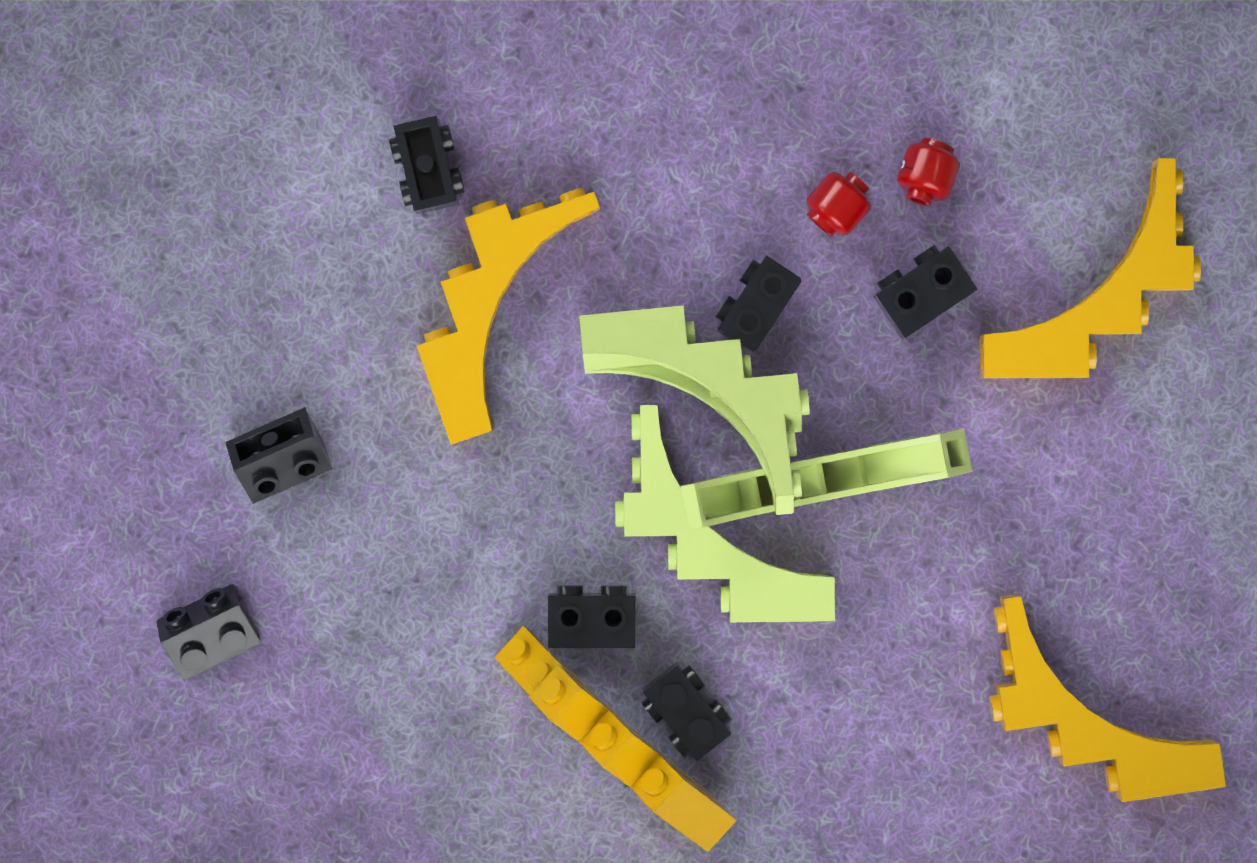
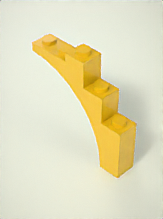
M1158 158L1152 161L1149 196L1139 229L1123 259L1098 288L1076 306L1044 323L1018 331L980 335V379L1089 378V369H1095L1097 362L1096 344L1089 343V335L1142 334V325H1148L1149 304L1147 299H1141V291L1194 290V282L1200 281L1201 277L1200 256L1194 255V246H1176V238H1182L1183 214L1182 212H1176V195H1181L1183 191L1182 169H1176V158Z
M584 187L566 192L559 196L561 203L548 208H544L543 202L523 207L518 210L520 217L513 220L507 204L498 206L495 199L472 207L473 215L465 218L482 268L474 270L472 263L447 271L450 279L441 281V285L457 332L450 334L449 328L444 327L424 334L426 343L417 345L451 445L494 430L486 399L485 358L490 328L500 301L519 269L542 244L568 225L600 211L595 192L586 194Z
M1017 594L1000 596L1001 607H994V618L997 632H1005L1007 650H1000V659L1004 676L1011 675L1012 682L995 684L997 695L989 696L993 722L1000 721L1001 727L1005 731L1053 724L1054 730L1047 731L1049 752L1051 757L1058 756L1059 763L1064 767L1111 760L1112 765L1105 766L1106 784L1109 792L1116 791V797L1121 802L1226 787L1221 748L1218 742L1214 740L1174 741L1147 737L1115 726L1088 710L1063 687L1044 661L1030 632L1022 597Z
M522 626L494 657L529 694V699L551 722L577 740L604 769L629 786L656 815L705 851L709 852L737 821L712 794L673 764L603 702L526 627Z

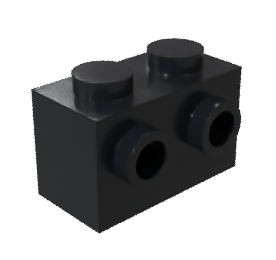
M437 116L394 125L396 137L389 139L394 163L403 164L406 180L399 181L405 207L412 205L414 212L421 214L459 205L457 194L465 193L459 167L451 169L447 152L455 150L449 125L441 126Z
M935 245L931 246L913 259L917 267L904 276L897 269L877 283L881 291L873 297L901 339H905L978 290L949 246L941 251ZM937 270L944 271L947 276V281L944 285L939 284L935 279V272ZM900 294H906L910 297L911 305L908 309H904L899 305L898 298Z
M305 407L225 442L233 471L253 504L333 469L323 439Z
M557 585V593L548 594V648H635L636 593H627L626 585H601V593H583V585ZM567 609H572L578 614V620L574 623H568L563 619L562 613ZM609 610H618L622 615L621 620L617 623L609 622L605 616Z
M676 662L643 688V693L647 699L642 702V705L656 723L664 719L674 731L668 738L680 754L685 758L691 753L696 761H698L731 735V731L726 724L732 719L717 700L710 704L699 691L705 684L689 665L683 670Z

